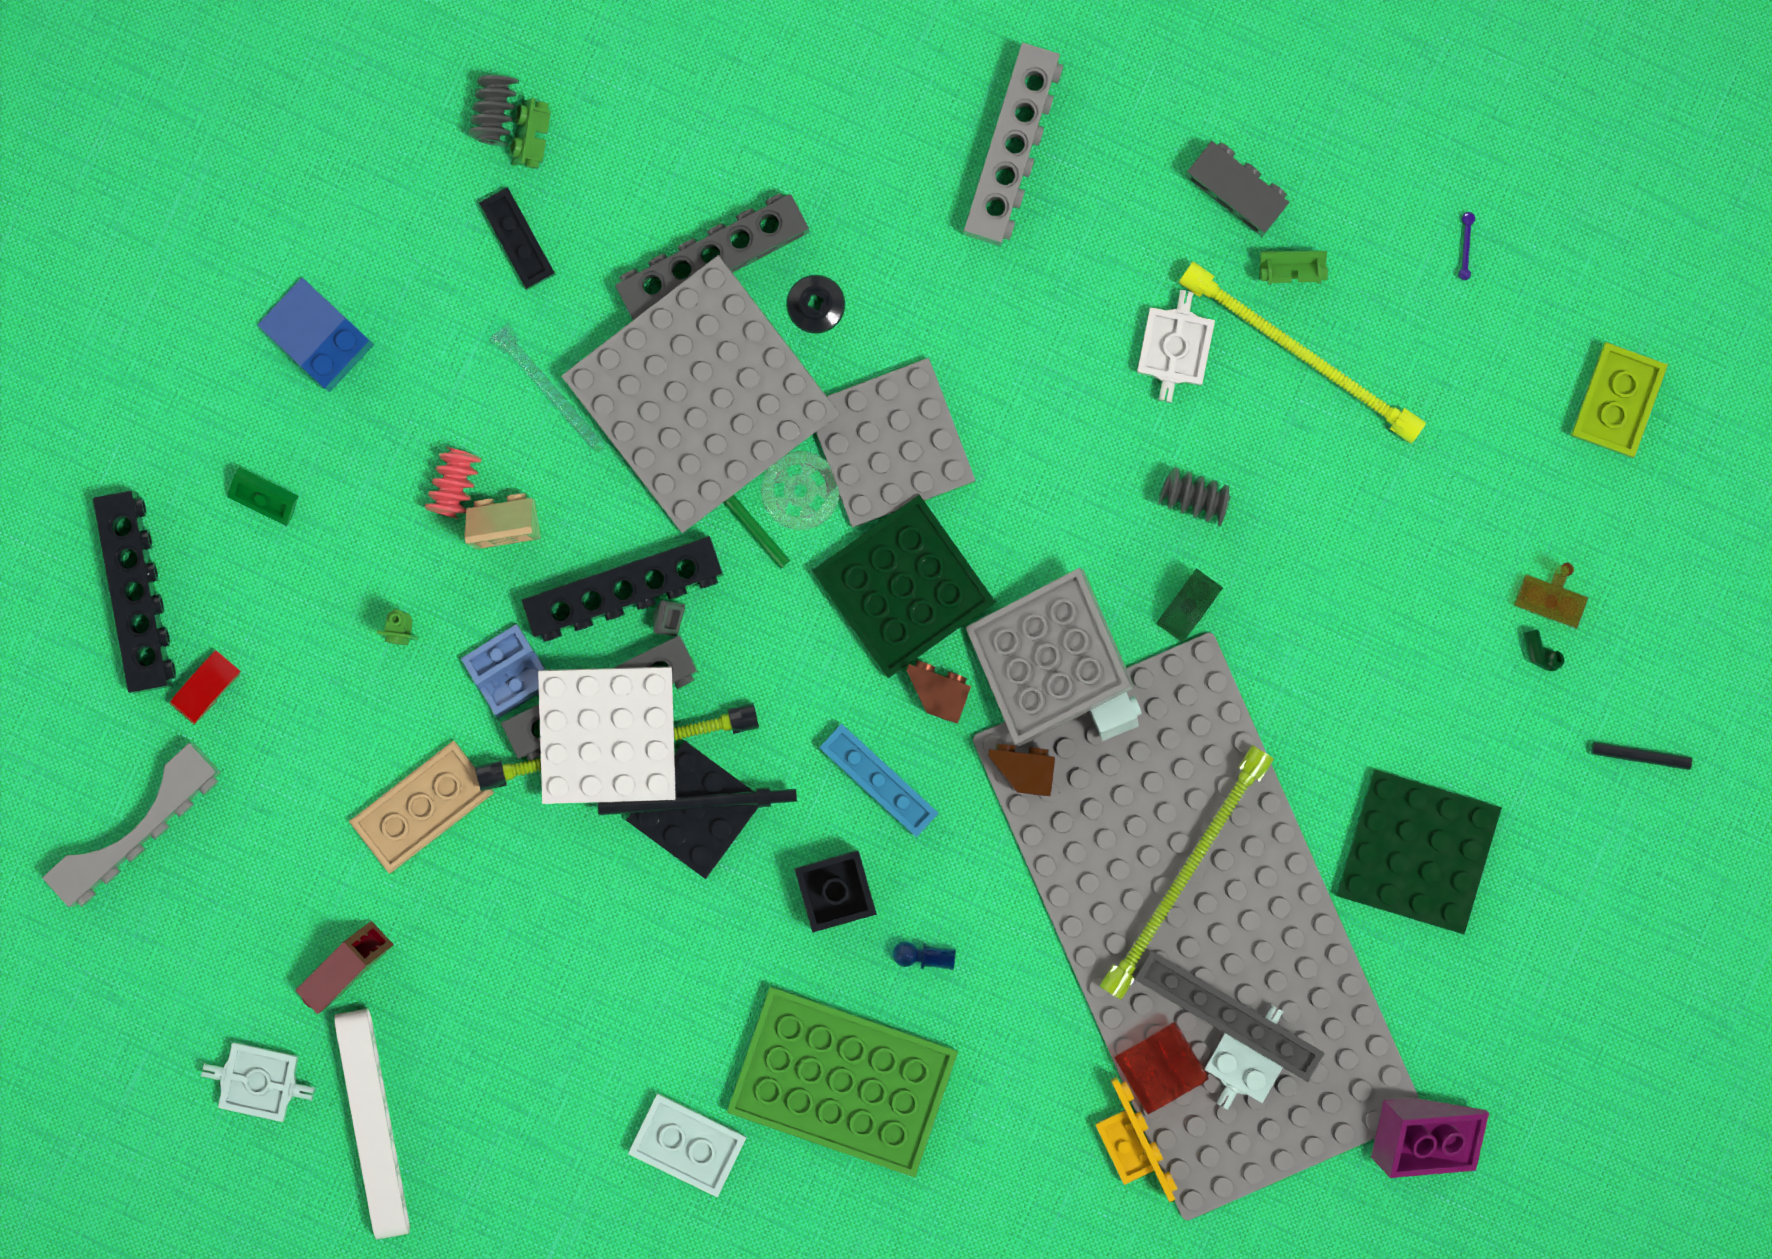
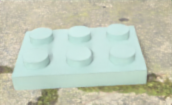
M657 1093L628 1154L718 1198L747 1136Z

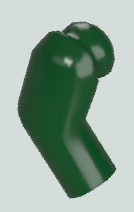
M1539 629L1523 633L1531 663L1546 671H1556L1564 665L1565 659L1561 652H1555L1543 646Z

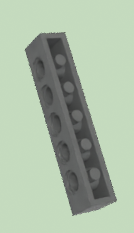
M779 193L765 201L766 207L756 212L753 208H750L737 215V222L727 227L722 223L706 232L708 237L698 242L693 238L677 247L679 252L669 257L666 254H662L648 262L650 267L638 273L637 269H633L619 277L621 282L615 286L632 319H636L705 266L707 263L702 260V254L708 248L718 249L721 258L734 273L809 234V227L792 195L789 194L784 197L783 193ZM769 217L775 218L779 222L778 229L770 234L763 232L760 228L761 222ZM735 234H747L750 237L749 244L742 249L735 248L731 244L732 237ZM679 263H686L691 267V273L685 279H677L673 275V269ZM650 278H657L662 282L661 290L656 294H648L644 291V284Z
M680 635L614 667H653L658 662H666L669 666H672V685L675 684L677 689L695 681L692 675L698 672ZM539 704L501 723L518 759L526 757L528 761H532L541 756L540 739L535 736L533 731L535 723L540 720Z

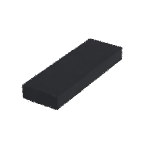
M508 187L479 202L526 290L556 275Z

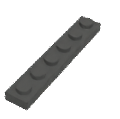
M1151 951L1135 978L1137 982L1306 1082L1310 1081L1325 1055L1323 1051Z

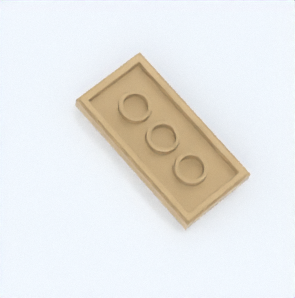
M452 741L349 822L387 872L391 874L495 792L493 789L481 792L475 766L459 745Z

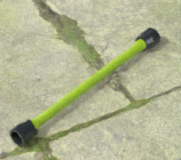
M754 703L728 708V714L721 715L718 719L714 718V720L710 719V721L706 720V722L702 721V723H693V725L689 724V726L685 725V727L681 726V728L678 726L677 729L674 727V739L678 740V738L682 739V737L686 738V736L689 738L690 735L692 737L695 734L698 736L699 733L702 735L703 732L706 734L707 731L711 733V731L715 732V730L719 731V729H724V731L732 729L733 734L758 729L759 724ZM537 758L536 761L533 759L532 762L529 760L528 763L526 761L524 763H516L515 766L514 764L511 765V763L503 765L501 760L476 765L475 769L481 792L507 786L506 781L514 779L517 775H525V773L529 774V772L533 773V771L537 772V770L541 771V758L540 760Z

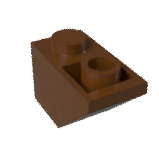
M997 743L995 750L988 749V757L1017 793L1051 796L1055 757L1048 756L1049 749L1029 747L1028 754L1015 752V745Z

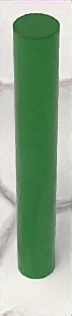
M734 494L723 502L780 569L791 561Z

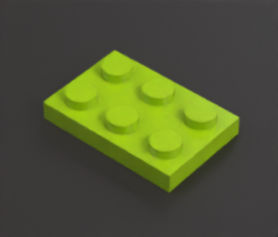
M1605 342L1570 436L1621 455L1635 458L1668 364Z

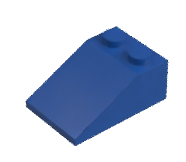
M301 278L257 325L329 392L375 345L304 278Z

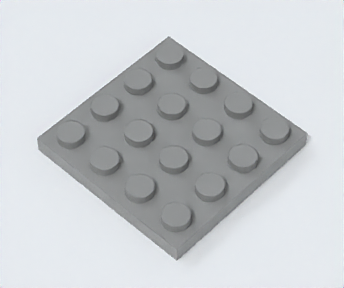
M929 358L827 396L840 414L821 427L816 433L852 528L894 513L919 494L925 501L975 482Z
M1081 568L1062 576L966 627L1011 737L1017 746H1022L1135 688L1087 576Z

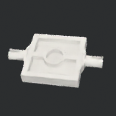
M1180 290L1177 309L1167 311L1151 307L1149 309L1137 373L1153 376L1162 381L1158 398L1162 402L1165 400L1166 390L1168 389L1166 402L1172 403L1175 384L1189 383L1202 386L1215 320L1201 318L1190 312L1194 295L1190 291L1187 293L1186 303L1184 304L1186 291Z

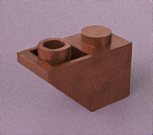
M918 660L915 666L909 664L907 673L926 713L958 724L971 686L965 684L967 678L952 672H948L947 677L934 673L935 666Z

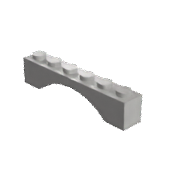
M188 743L164 766L163 779L156 800L145 818L133 831L118 842L101 850L86 854L66 855L42 879L68 907H74L77 904L83 907L96 895L93 890L102 881L105 885L111 882L121 872L118 867L126 859L129 862L135 860L145 850L142 845L150 837L156 840L169 828L167 822L175 814L178 817L184 815L194 805L191 800L199 792L203 795L208 793L218 783L215 778L221 771L195 743Z

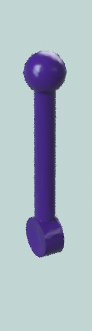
M1466 212L1461 219L1465 229L1462 268L1459 270L1458 276L1464 281L1471 277V271L1468 269L1471 225L1475 222V215L1471 212Z

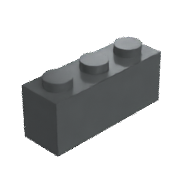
M1211 141L1187 171L1185 177L1263 237L1289 204V201L1285 199L1287 194L1276 184L1271 183L1267 185L1259 178L1261 173L1251 164L1246 162L1242 165L1234 159L1235 153L1222 142L1217 145Z

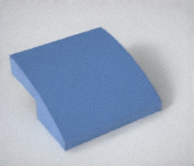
M518 624L461 658L475 684L481 690L498 719L539 694L538 671L546 669Z

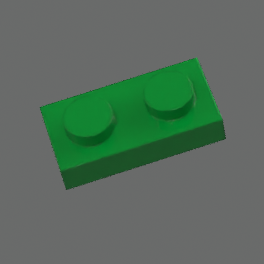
M241 467L234 474L228 493V498L285 526L292 519L299 497Z

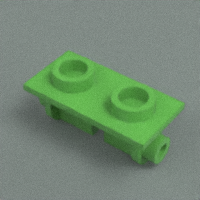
M531 98L522 101V105L518 106L515 114V123L518 124L517 135L512 139L510 145V156L513 157L512 166L525 164L526 161V167L538 169L539 163H543L546 140L535 138V132L547 134L551 115V110H548V103L537 101L536 106H534L535 99Z
M1327 251L1261 252L1259 280L1267 281L1268 285L1272 283H1291L1292 279H1298V282H1317V284H1321V280H1328V268L1326 267Z
M392 610L388 613L385 631L377 630V634L385 636L384 642L408 646L409 639L418 640V637L411 635L412 617L400 610Z

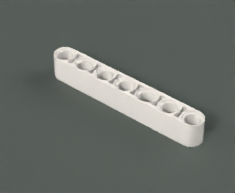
M366 1008L335 1014L337 1039L375 1239L379 1240L409 1234L408 1212L370 1011Z

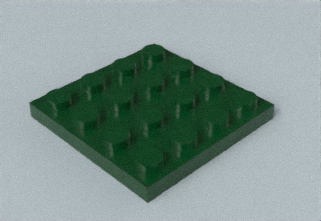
M920 494L812 570L887 678L893 676L996 603Z
M1373 770L1336 896L1465 935L1502 807L1382 771Z

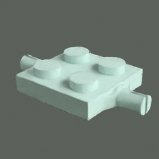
M1271 1005L1265 1018L1277 1024L1284 1012L1278 1009L1273 1020H1271L1276 1010V1007ZM1224 1034L1204 1070L1218 1077L1226 1086L1216 1104L1221 1106L1226 1096L1229 1095L1223 1108L1229 1110L1237 1093L1249 1095L1263 1103L1282 1067L1229 1035Z
M237 1042L232 1043L230 1056L224 1067L204 1063L203 1070L207 1071H202L201 1077L220 1080L221 1096L218 1108L280 1122L285 1121L288 1104L293 1097L312 1101L313 1093L315 1092V1087L296 1084L295 1072L299 1056Z

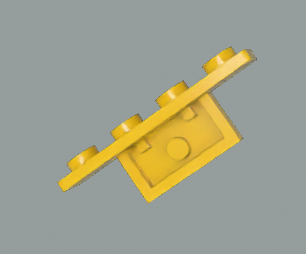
M1117 1077L1111 1079V1082L1125 1110L1095 1123L1096 1128L1124 1185L1154 1171L1168 1201L1172 1202L1175 1200L1172 1192L1178 1190L1170 1172L1163 1174L1158 1164L1159 1161L1163 1160V1157L1155 1141L1149 1144L1143 1133L1149 1128L1141 1111L1134 1114L1129 1102L1134 1100V1097L1127 1082L1125 1081L1120 1084Z

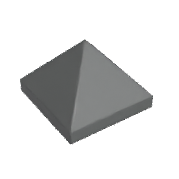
M662 600L653 612V632L677 636L685 604Z

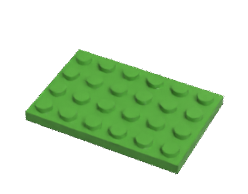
M770 986L727 1113L915 1178L958 1051Z

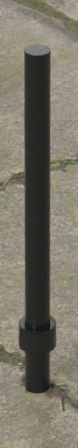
M770 787L756 788L754 792L675 797V800L598 802V815L757 805L758 808L771 807L773 803L797 802V790H770Z

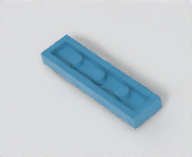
M842 723L819 747L916 838L939 814Z

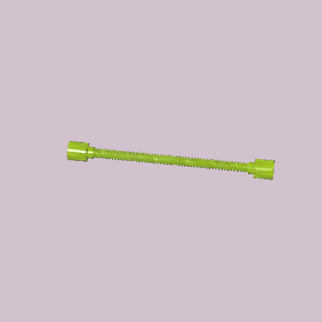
M1251 745L1238 766L1242 771L1238 775L1239 779L1235 783L1236 786H1233L1234 789L1231 790L1232 793L1228 794L1229 797L1227 796V800H1224L1225 804H1222V807L1219 808L1218 815H1215L1216 818H1213V822L1208 826L1209 829H1206L1204 836L1201 837L1202 840H1199L1200 843H1197V847L1192 851L1193 854H1190V857H1188V861L1185 862L1186 865H1183L1184 868H1181L1182 872L1178 873L1177 879H1174L1175 883H1172V886L1169 887L1170 890H1167L1168 894L1166 893V897H1163V901H1160L1159 908H1156L1154 915L1151 916L1152 919H1149L1150 922H1147V926L1142 930L1143 933H1140V936H1138V940L1135 941L1136 944H1133L1134 948L1131 947V951L1128 952L1129 955H1126L1127 958L1121 960L1118 966L1113 964L1099 985L1102 989L1120 1000L1123 999L1135 979L1132 976L1136 969L1135 963H1138L1140 956L1143 955L1142 952H1145L1144 948L1146 949V945H1149V941H1152L1153 934H1156L1158 927L1161 926L1160 923H1163L1162 920H1165V916L1170 912L1169 909H1172L1174 902L1177 901L1176 898L1178 899V895H1181L1180 891L1184 890L1185 884H1188L1187 880H1190V877L1193 876L1192 873H1195L1194 869H1197L1196 866H1199V862H1202L1203 855H1206V852L1209 851L1208 848L1213 844L1212 841H1215V837L1220 833L1219 830H1222L1224 823L1227 822L1226 819H1229L1228 816H1231V812L1236 808L1235 805H1238L1240 798L1243 797L1242 794H1245L1244 790L1247 791L1246 787L1252 786L1255 780L1260 781L1272 764L1274 758Z

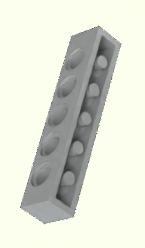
M1022 42L963 235L1000 247L1003 239L1010 240L1015 221L1009 219L1013 207L1020 208L1025 190L1019 188L1023 176L1029 178L1035 160L1029 157L1032 145L1039 146L1044 127L1038 125L1042 113L1049 115L1054 96L1048 94L1051 83L1058 84L1064 65L1058 63L1059 53ZM1030 76H1038L1043 81V87L1037 91L1029 90L1025 85V80ZM1020 107H1028L1032 110L1034 117L1029 122H1021L1016 118L1015 112ZM1011 138L1020 139L1024 144V149L1017 154L1010 153L1006 149V142ZM1002 169L1010 170L1015 179L1009 185H1002L996 180L997 172ZM996 200L1004 205L1005 211L1000 216H991L986 210V205Z

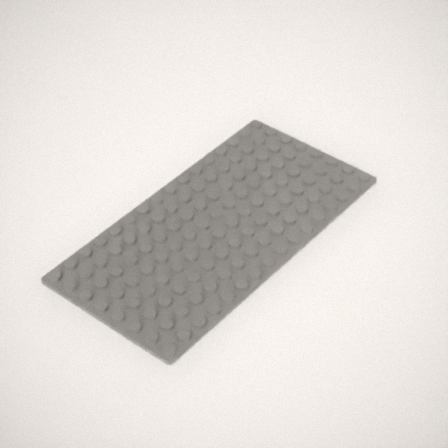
M1212 633L1201 635L1126 668L1135 687L1127 691V695L1129 698L1135 696L1142 712L1141 715L1137 716L1139 727L1102 741L1090 711L1022 746L1014 744L1006 722L980 732L973 737L975 748L1122 1082H1127L1133 1094L1134 1100L1131 1102L1135 1112L1141 1111L1149 1128L1144 1131L1149 1143L1155 1141L1163 1157V1160L1159 1161L1158 1164L1163 1174L1170 1172L1178 1190L1172 1193L1179 1212L1185 1220L1196 1218L1375 1139L1384 1100L1401 1098L1419 1099L1272 764L1260 781L1255 780L1252 786L1246 787L1247 791L1244 790L1245 794H1242L1243 797L1240 798L1238 805H1235L1236 808L1231 812V816H1228L1229 819H1226L1227 822L1224 823V827H1222V830H1219L1220 833L1215 837V841H1212L1213 844L1208 848L1209 851L1206 852V855H1203L1202 862H1199L1200 865L1196 866V870L1194 869L1195 873H1192L1193 876L1190 877V880H1187L1188 884H1185L1184 890L1180 891L1181 895H1178L1179 898H1176L1177 901L1174 902V906H1172V909H1169L1170 912L1165 916V920H1162L1163 923H1160L1161 926L1158 927V931H1156V934H1153L1152 941H1149L1146 949L1144 948L1145 952H1142L1143 955L1140 956L1138 963H1135L1136 969L1132 976L1136 978L1149 954L1153 951L1263 1017L1267 1015L1271 1005L1276 1007L1271 1020H1273L1278 1009L1282 1010L1284 1013L1281 1015L1277 1025L1325 1053L1310 1081L1306 1082L1282 1068L1263 1103L1249 1095L1237 1093L1229 1110H1227L1223 1106L1229 1095L1226 1096L1221 1106L1216 1104L1226 1086L1218 1077L1204 1070L1225 1033L1142 985L1135 979L1122 1000L1099 986L1112 965L1118 966L1121 960L1127 958L1126 955H1129L1128 952L1131 951V947L1134 948L1133 944H1136L1135 941L1138 940V936H1140V933H1143L1142 930L1147 926V922H1150L1149 919H1152L1151 916L1154 915L1156 908H1159L1160 901H1163L1162 898L1166 897L1165 894H1168L1167 890H1170L1169 887L1172 886V883H1175L1174 879H1177L1178 873L1182 872L1181 868H1184L1183 865H1186L1185 862L1188 861V857H1190V854H1193L1192 851L1197 847V843H1200L1199 840H1202L1201 837L1204 836V832H1206V829H1209L1208 826L1213 822V818H1216L1215 815H1218L1219 808L1222 807V804H1225L1224 800H1227L1228 794L1232 793L1231 790L1234 789L1233 786H1236L1235 783L1239 779L1238 775L1242 771L1238 766L1251 745L1266 753L1219 644ZM996 743L1015 745V752L1028 754L1029 747L1049 749L1048 756L1055 757L1051 796L1017 793L988 757V749L995 750Z

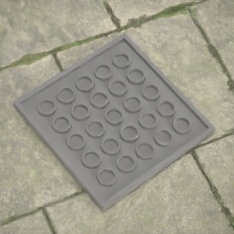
M720 255L716 256L561 375L682 533L840 414Z

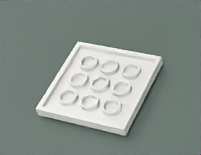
M672 666L538 671L542 804L675 800Z

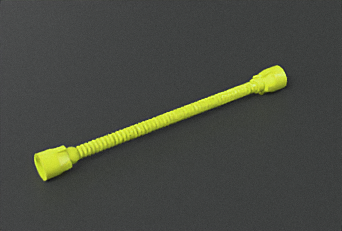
M1193 261L1178 282L1199 297L1204 294L1209 298H1215L1216 301L1218 300L1226 308L1229 307V310L1232 309L1233 313L1239 314V317H1242L1243 320L1246 319V322H1249L1250 325L1253 324V327L1256 326V329H1260V332L1263 331V334H1267L1266 336H1270L1278 344L1281 343V346L1284 345L1285 349L1291 350V353H1294L1295 356L1298 355V358H1301L1302 361L1305 360V363L1308 362V365H1312V368L1315 367V370H1319L1318 372L1320 373L1322 372V375L1329 377L1337 385L1340 384L1339 386H1343L1344 390L1350 391V394H1353L1354 397L1357 396V399H1360L1361 402L1364 401V404L1367 403V406H1371V409L1374 408V411H1377L1379 414L1381 413L1382 416L1387 418L1386 421L1392 424L1390 430L1410 444L1414 442L1426 425L1425 421L1406 408L1402 411L1396 407L1390 408V405H1386V402L1383 403V400H1380L1378 397L1376 398V395L1369 393L1365 388L1362 389L1361 385L1355 384L1354 380L1348 379V376H1345L1344 373L1341 374V371H1338L1337 368L1334 369V366L1331 367V364H1327V361L1324 362V359H1321L1319 356L1317 357L1309 349L1306 350V347L1303 348L1302 344L1296 343V340H1293L1292 337L1289 338V335H1286L1285 332L1282 333V330L1279 331V328H1275V325L1272 326V323H1268L1269 321L1267 320L1265 321V318L1258 316L1250 308L1247 309V306L1244 307L1243 303L1237 302V299H1234L1233 296L1230 297V294L1227 295V292H1223V289L1220 290L1218 284L1213 281L1215 277L1213 274Z

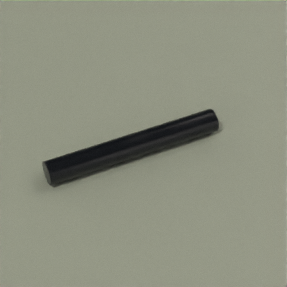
M1593 742L1591 749L1592 755L1690 770L1692 766V757L1600 742Z

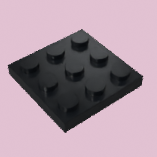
M684 741L674 754L675 797L754 792L687 741ZM757 805L631 813L626 821L704 879H707L758 807Z

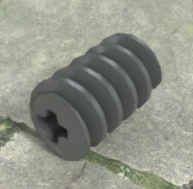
M498 74L478 77L477 84L483 88L475 91L474 96L481 101L473 103L472 109L479 114L473 115L470 118V122L477 126L468 130L470 137L488 145L508 146L506 142L500 140V136L510 135L511 132L502 127V123L512 122L513 118L504 114V111L515 108V105L506 100L507 97L517 96V92L510 89L509 85L518 84V79Z
M1175 467L1164 482L1158 505L1164 498H1167L1168 509L1171 510L1179 502L1180 513L1182 514L1189 507H1193V518H1197L1202 511H1205V522L1209 523L1216 515L1218 516V526L1220 527L1226 515L1231 496L1228 485L1225 484L1217 492L1216 481L1212 480L1205 487L1204 477L1199 476L1192 483V473L1188 471L1180 479L1179 468Z

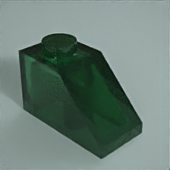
M1196 568L1156 624L1183 643L1223 587Z

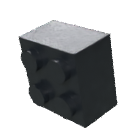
M859 850L794 868L812 933L877 915Z

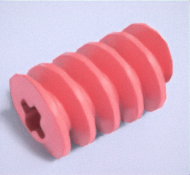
M446 447L450 452L440 453L439 458L447 464L436 466L435 468L443 478L432 479V484L437 486L439 490L429 491L428 496L436 502L425 504L424 508L437 514L458 519L456 514L466 513V508L459 504L460 501L471 499L463 489L473 488L475 485L467 479V476L478 474V471L470 465L471 463L481 462L482 459L477 455Z

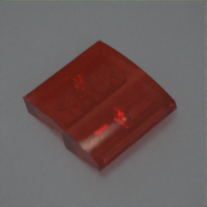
M1176 1021L1152 1033L1144 1040L1114 1057L1148 1115L1209 1079Z

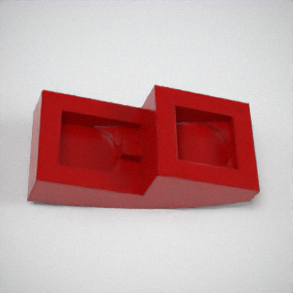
M215 650L182 686L169 704L195 725L216 703L217 698L235 681L241 671Z

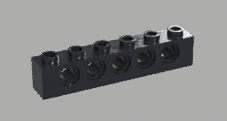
M134 491L93 498L128 693L136 694L173 687L172 679L176 678V669L173 659H168L166 646H170V636L167 627H162L160 614L164 613V604L161 594L156 595L154 582L158 581V571L155 562H150L148 549H152L153 545L149 529L144 530L142 517L147 515L143 497H138V493ZM128 518L131 521L132 529L129 534L121 536L117 531V525L120 520ZM133 550L137 554L138 561L134 567L127 569L123 564V557L128 551ZM140 583L144 589L143 596L139 600L133 601L129 596V589L133 584ZM145 615L149 619L150 625L146 632L140 634L135 629V621L139 616ZM150 647L155 652V661L151 665L145 666L141 661V653L144 649Z
M708 536L522 599L521 601L534 638L542 637L543 642H547L561 637V630L573 626L575 632L593 626V619L605 616L606 621L624 616L623 609L636 605L637 610H642L656 605L655 598L667 595L668 599L671 600L688 594L686 590L688 587L699 584L700 589L716 585L719 583L717 577L724 574L712 539ZM685 560L692 561L696 567L695 574L688 579L681 578L677 572L679 564ZM652 571H660L664 575V583L658 589H651L647 586L646 578ZM623 581L631 583L633 587L631 597L626 600L618 599L615 594L616 586ZM590 592H597L602 599L600 607L592 611L586 609L584 605L585 596ZM558 603L568 604L570 608L569 617L564 621H557L553 616V608Z

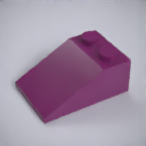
M1418 1098L1384 1100L1371 1158L1389 1178L1476 1171L1489 1112L1484 1109Z

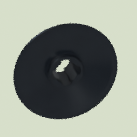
M809 275L798 280L790 289L786 302L787 312L791 321L799 329L814 334L824 333L834 328L842 319L845 311V297L840 286L832 279L822 275ZM816 296V298L824 301L819 310L808 306L811 297Z

